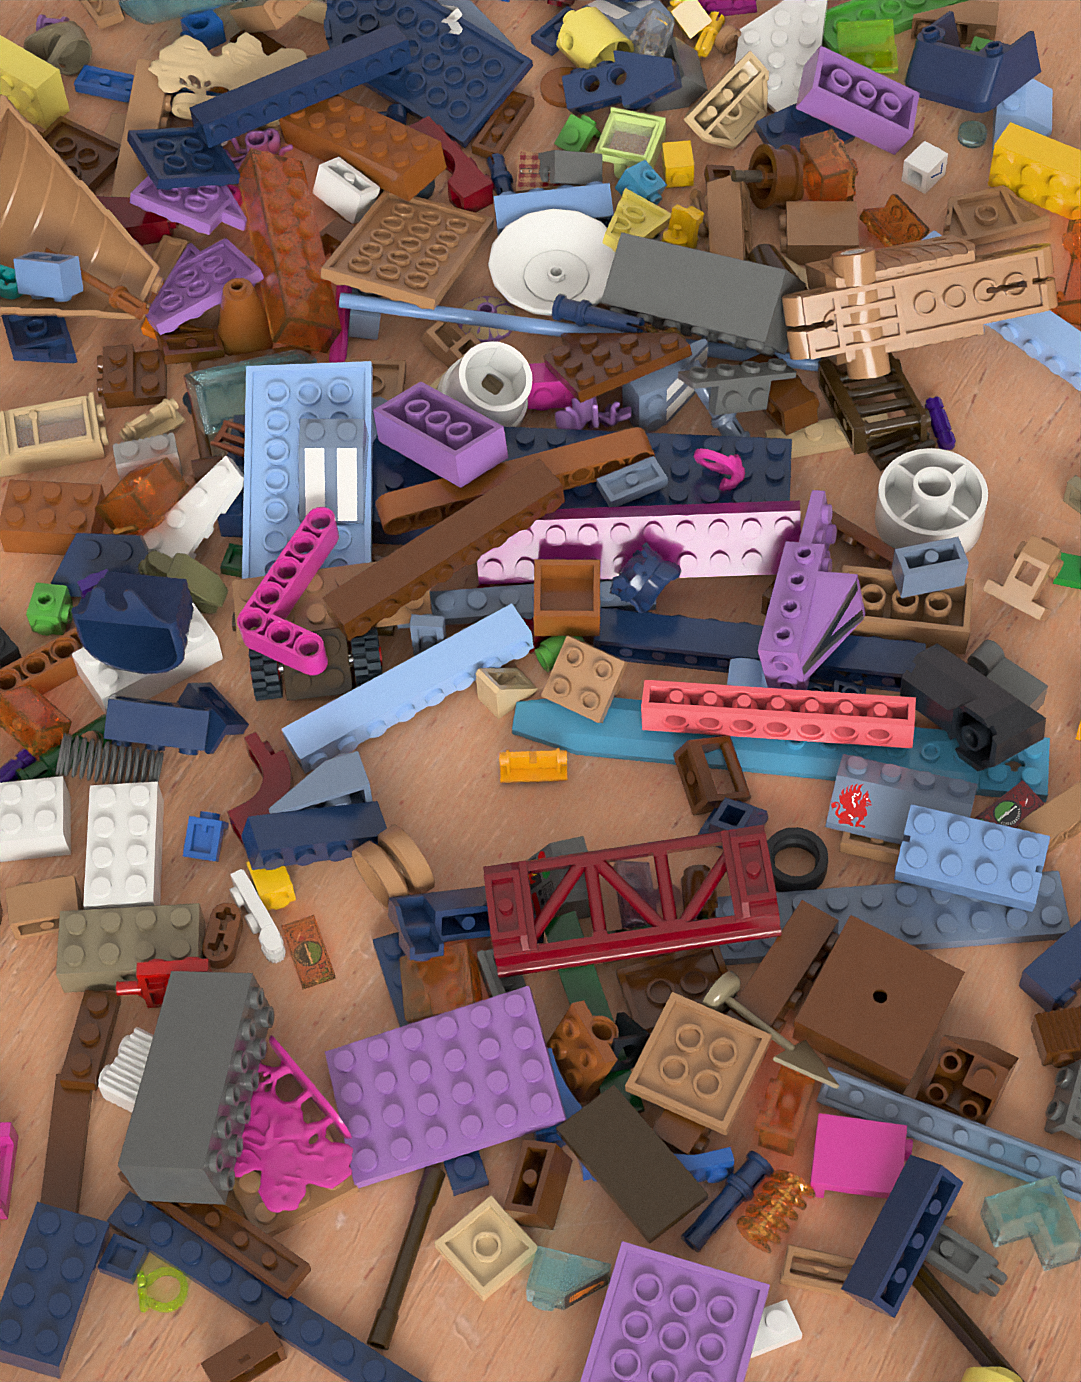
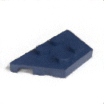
M1 315L14 361L73 364L78 362L64 317Z
M76 533L50 584L67 586L71 597H82L77 581L86 578L90 574L107 569L109 572L140 575L137 569L139 567L138 564L145 559L149 548L143 535Z

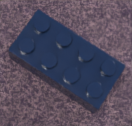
M37 1202L0 1302V1362L61 1379L98 1272L97 1266L110 1238L109 1222Z

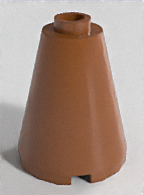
M244 278L229 280L224 285L217 329L224 347V353L231 356L271 349L273 346L272 342L277 335L276 327L253 285Z

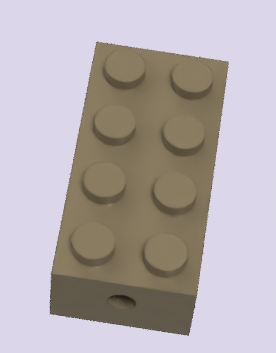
M200 903L60 911L56 975L64 993L85 992V990H116L117 981H136L137 963L148 962L151 959L173 961L183 960L186 957L192 956L205 959L202 951L205 937V919Z

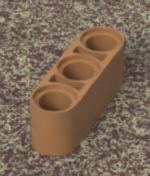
M1081 781L1029 814L1017 828L1050 836L1047 854L1081 832Z

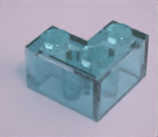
M1055 1175L985 1197L980 1216L994 1248L1030 1237L1044 1271L1080 1260L1081 1231Z

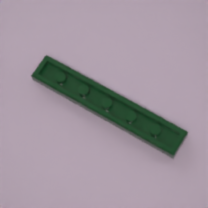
M575 911L554 917L544 930L548 943L584 938ZM594 964L558 969L570 1006L572 1003L584 1000L592 1016H605L614 1022ZM624 1049L619 1053V1061L627 1059ZM631 1069L609 1072L598 1088L600 1094L615 1085L638 1113L645 1112L641 1098L625 1090V1085L632 1073Z

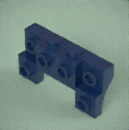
M485 886L389 897L388 917L399 931V946L409 960L427 961L431 957L444 956L443 942L491 936ZM544 932L538 939V943H544Z

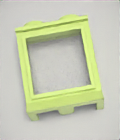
M611 107L599 142L592 153L602 154V164L604 161L614 163V175L619 179L627 169V166L631 167L643 160H646L654 169L662 149V143L666 139V118Z

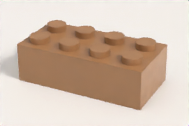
M843 565L842 573L858 574L865 609L864 619L849 635L862 637L878 636L883 639L899 641L912 640L917 643H926V649L938 643L952 653L965 655L970 633L974 579L966 578L964 586L901 598L892 575V570Z

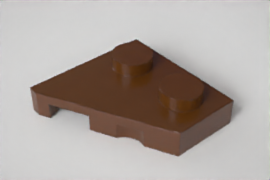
M182 323L180 328L162 335L154 329L165 365L224 357V347L218 330L205 327L198 328L186 323Z

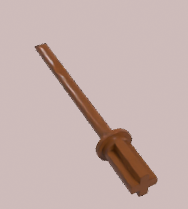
M46 247L45 253L57 254ZM80 268L82 280L109 296V304L113 308H121L139 320L143 318L144 314L148 315L149 308L146 307L147 303L129 293L127 287L119 285L112 288Z

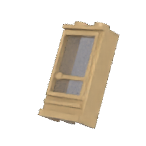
M90 392L89 396L0 411V477L106 458L104 445H109L106 427H101L100 422L106 421L102 403L96 404L94 394Z

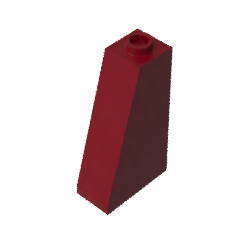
M96 196L141 246L160 243L163 235L172 237L174 229L179 227L178 222L169 221L161 215L144 211L140 207L129 203L130 197Z

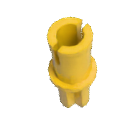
M711 12L709 17L712 22L698 32L699 38L694 49L698 52L699 58L701 56L708 57L715 44L716 36L725 23V17L722 14L719 20L716 21L719 12Z

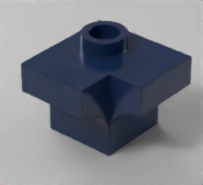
M725 797L719 808L714 807L698 835L757 825L765 826L769 819L766 810Z

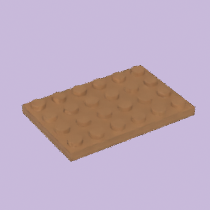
M384 190L322 266L321 279L329 280L336 285L357 288L365 293L382 295L393 301L414 304L421 309L434 310L492 231L494 218L416 196L407 201Z

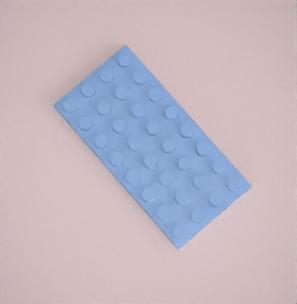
M371 361L246 366L242 579L265 576L301 524L299 521L298 452L300 419L365 420L369 437L364 523H337L339 531L338 542L320 569L372 562L373 366Z

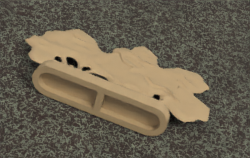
M247 32L239 36L236 43L230 42L223 46L222 55L212 56L202 42L189 35H183L176 39L172 45H167L164 49L160 50L159 59L152 61L148 70L158 76V86L163 92L174 93L184 87L194 92L179 93L172 101V113L175 116L185 120H192L190 107L216 97L206 95V91L210 88L219 86L231 91L303 61L307 57L303 50L280 48L277 52L267 56L263 53L262 43ZM188 76H196L200 81L201 88L198 89L197 84L192 85ZM181 78L186 81V85L180 84ZM210 81L211 84L205 87L204 82ZM278 119L256 129L274 128L279 130L281 126Z

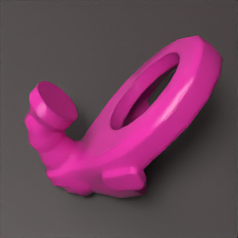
M702 448L696 449L693 457L695 461L703 467L718 473L731 475V479L723 478L719 490H732L744 480L745 468L742 466V461L738 454L726 456L716 451ZM704 459L713 460V461H715L716 463H712V462L706 461V460H704Z

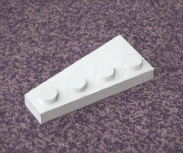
M225 456L143 536L149 548L148 553L152 550H157L171 558L176 553H185L193 559L196 557L194 553L203 538H209L215 529L213 525L218 516L227 512L244 487V474L233 459Z

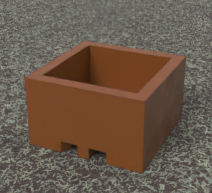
M534 559V636H600V560Z

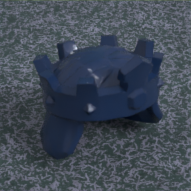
M647 542L642 545V551L636 550L633 553V558L621 569L620 575L612 578L613 583L610 588V594L618 596L621 601L630 602L638 613L643 614L652 607L664 587L670 581L679 578L682 572L680 565L662 560V557L657 554V551H653Z

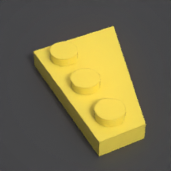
M625 188L602 243L616 252L621 232L652 239L669 226L671 213Z

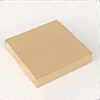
M489 1196L434 1242L438 1252L483 1302L540 1254V1248L492 1196Z

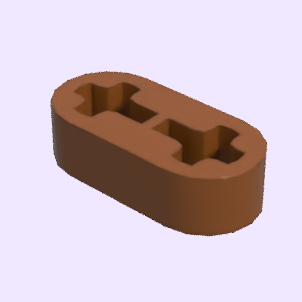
M221 903L210 914L202 951L204 958L209 959L210 966L216 969L228 967L236 956L243 929V918L240 909L235 904ZM227 915H232L233 920L228 921L226 930H223L221 920H225ZM220 941H223L225 951H221L219 956H214L213 951L218 950Z

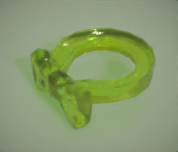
M161 1267L155 1269L147 1276L144 1271L137 1273L139 1308L143 1313L148 1312L149 1308L163 1313L175 1311L184 1304L188 1297V1283L180 1270L173 1267ZM172 1276L180 1283V1292L173 1301L161 1303L147 1296V1288L158 1278Z

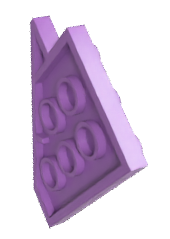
M148 175L130 195L129 203L140 207L144 211L161 215L169 221L178 222L193 228L199 233L210 235L221 222L243 231L246 229L247 218L227 185L163 190L157 189Z
M227 238L202 251L190 243L186 246L149 307V313L146 317L149 324L160 335L172 332L180 324L189 319L198 318L204 311L221 304L223 287L229 280L244 278L250 281L254 287L257 282L264 279L260 268Z

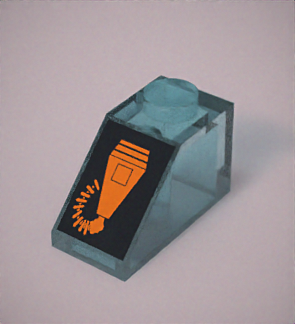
M538 1246L526 1286L527 1301L532 1302L534 1307L545 1311H553L554 1308L565 1310L609 1285L611 1264Z

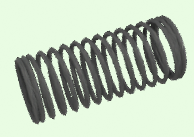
M66 732L63 734L56 775L59 774L61 776L64 768V776L66 777L73 759L71 776L74 778L81 759L80 780L84 776L87 762V781L91 779L96 762L94 776L96 783L104 761L103 784L106 782L110 765L109 784H113L118 764L117 784H121L126 763L125 783L130 782L134 763L132 783H137L141 766L140 782H145L149 765L148 782H159L164 756L163 752L160 753L158 751L155 758V752L152 750L147 760V750L145 748L139 761V747L135 749L132 758V747L130 745L124 758L125 746L122 744L116 759L117 744L116 742L113 744L109 755L110 743L107 741L101 756L102 741L100 739L93 756L95 740L93 738L90 740L86 753L87 738L85 736L78 753L79 736L77 735L70 754L72 735L66 734Z

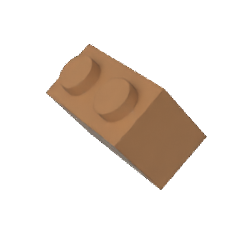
M57 875L50 880L34 883L21 882L16 886L5 888L9 925L16 940L59 932L60 911L83 910L81 891L74 875Z

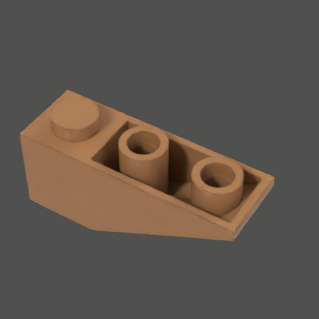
M969 0L913 15L910 39H917L918 34L924 27L931 25L944 14L952 11L954 12L959 42L961 44H972L975 36L995 41L999 2Z

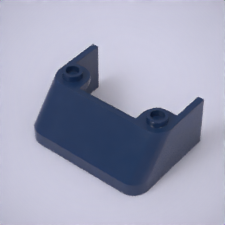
M949 11L931 25L924 27L918 34L904 80L905 86L919 92V98L973 113L990 111L1041 73L1034 31H1028L1011 45L1001 41H991L979 52L960 47L954 12Z

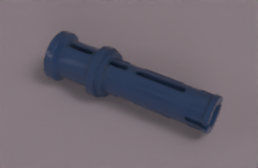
M558 294L552 307V318L555 321L565 319L576 322V325L579 327L592 324L623 333H642V329L632 327V324L642 327L645 324L643 317H635L594 307L589 300L576 301L568 299L565 294Z
M749 1151L744 1164L735 1174L730 1173L726 1177V1186L719 1195L713 1199L697 1217L695 1222L681 1235L682 1240L692 1250L700 1252L707 1241L719 1230L742 1202L751 1201L755 1196L754 1191L765 1178H771L775 1174L773 1167L761 1155L754 1151Z

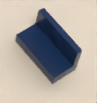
M211 682L188 683L176 702L212 707L208 743L205 749L206 754H214L225 735L244 734L249 726L248 722Z

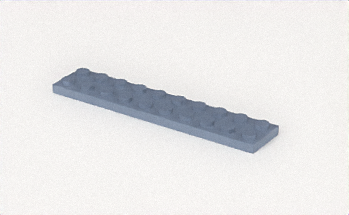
M1059 871L1042 872L1033 912L906 882L776 892L781 931L801 900L838 919L839 935L849 916L852 915L920 950L1058 940L1071 929ZM731 896L717 897L718 908H715V918L734 915ZM777 937L719 945L726 965L761 963ZM826 952L823 958H828L830 953Z

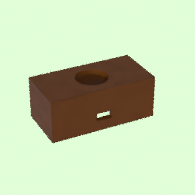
M268 1321L203 1361L201 1365L210 1382H251L287 1359L283 1345ZM251 1367L255 1368L246 1375L244 1374V1372L250 1369Z

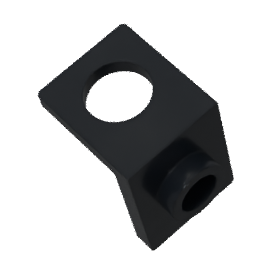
M619 1012L616 1015L615 1024L619 1031V1037L613 1038L611 1049L617 1059L620 1051L624 1049L627 1059L624 1061H619L618 1059L610 1072L634 1068L651 1035L625 1012Z

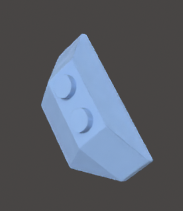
M1031 79L993 108L992 156L994 144L1010 122L1046 137L1052 134L1053 89L1035 79Z

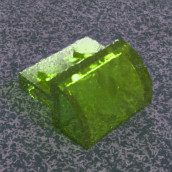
M893 19L837 22L838 54L881 75L898 74L897 44H895Z

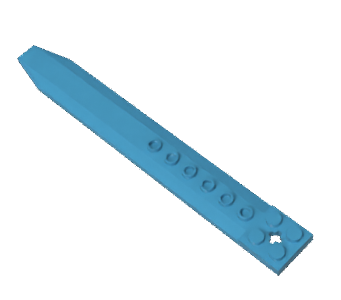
M615 697L603 723H597L548 699L516 702L512 734L554 748H560V750H567V752L575 755L676 765L673 754L687 740L722 736L642 730V700ZM914 727L912 748L731 736L743 772L836 781L842 756L846 754L976 783L978 785L975 795L1001 798L1023 780L1043 802H1046L1048 797L1050 738L1044 737L1043 740L995 767L976 771L958 757L955 751L959 747L956 738L950 740L947 732L940 729ZM721 749L704 753L709 768L728 770ZM1015 761L1021 764L1022 767H1019L1018 771L1014 772L1011 771V766L1005 764Z

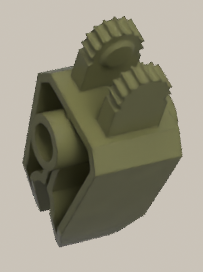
M152 550L138 564L139 567L137 569L140 575L186 579L192 601L200 613L215 614L218 607L223 606L228 594L227 587L216 573L185 553H176L171 558L164 553L161 554L160 551Z

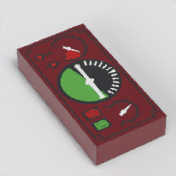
M1022 780L974 819L1018 828L1019 824L1029 814L1043 806L1044 802Z

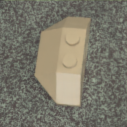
M749 51L686 113L683 120L702 141L734 149L754 128L756 121L762 119L767 114V81L769 80V71Z

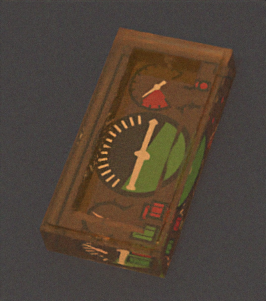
M314 915L281 925L302 990L336 979Z

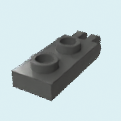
M942 1224L925 1261L971 1292L979 1294L982 1290L988 1295L996 1297L1000 1289L988 1279L990 1278L1000 1285H1004L1008 1279L1004 1272L996 1268L999 1262L993 1256L945 1224Z

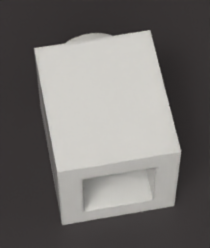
M924 141L904 160L902 181L926 194L945 175L948 153Z

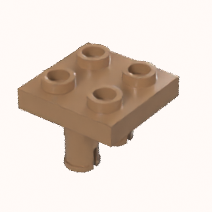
M567 635L541 696L597 723H603L613 698L620 692V682L629 662Z

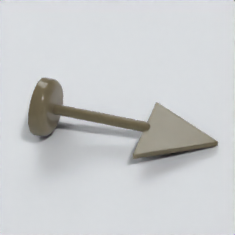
M726 972L710 988L702 1005L720 1013L729 1006L756 1028L771 1034L772 1040L785 1049V1051L776 1055L773 1061L838 1089L839 1084L806 1039L793 1045L734 999L741 985L739 977L734 972Z

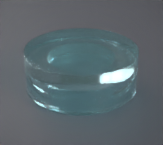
M966 121L960 125L958 141L964 147L978 148L986 142L987 128L981 122Z

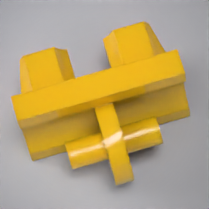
M679 204L675 205L672 208L668 230L664 231L662 235V242L695 249L698 243L699 226L703 222V211L693 206L684 208Z

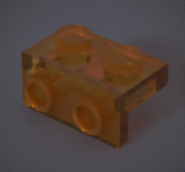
M891 194L885 207L863 209L859 217L867 227V230L876 236L884 245V248L920 241L930 231L929 227L898 194Z

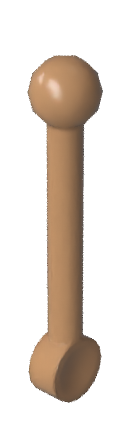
M693 189L690 193V199L694 201L695 208L702 211L700 205L702 193L697 189ZM704 219L698 230V236L701 238H705L709 234L705 227Z

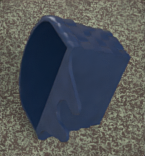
M107 571L104 578H101L98 584L94 585L91 592H88L85 598L81 599L79 604L72 608L71 613L84 649L94 659L118 670L138 674H158L175 669L185 659V649L188 645L187 637L194 607L186 579Z

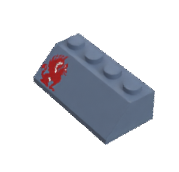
M843 754L825 827L902 844L911 804L970 818L978 784L962 779L935 775L926 771L908 769L894 764L868 760L859 756Z

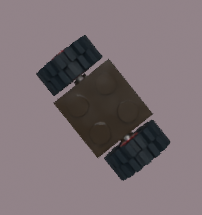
M372 627L366 634L356 636L351 640L352 653H348L347 638L339 628L311 631L322 638L328 657L326 669L318 675L304 674L249 648L250 673L255 700L282 698L281 675H284L287 701L346 694L352 691L350 666H353V663L357 687L383 674L381 646H379L377 627ZM287 639L281 640L280 643L287 641ZM316 652L308 653L306 656H312Z

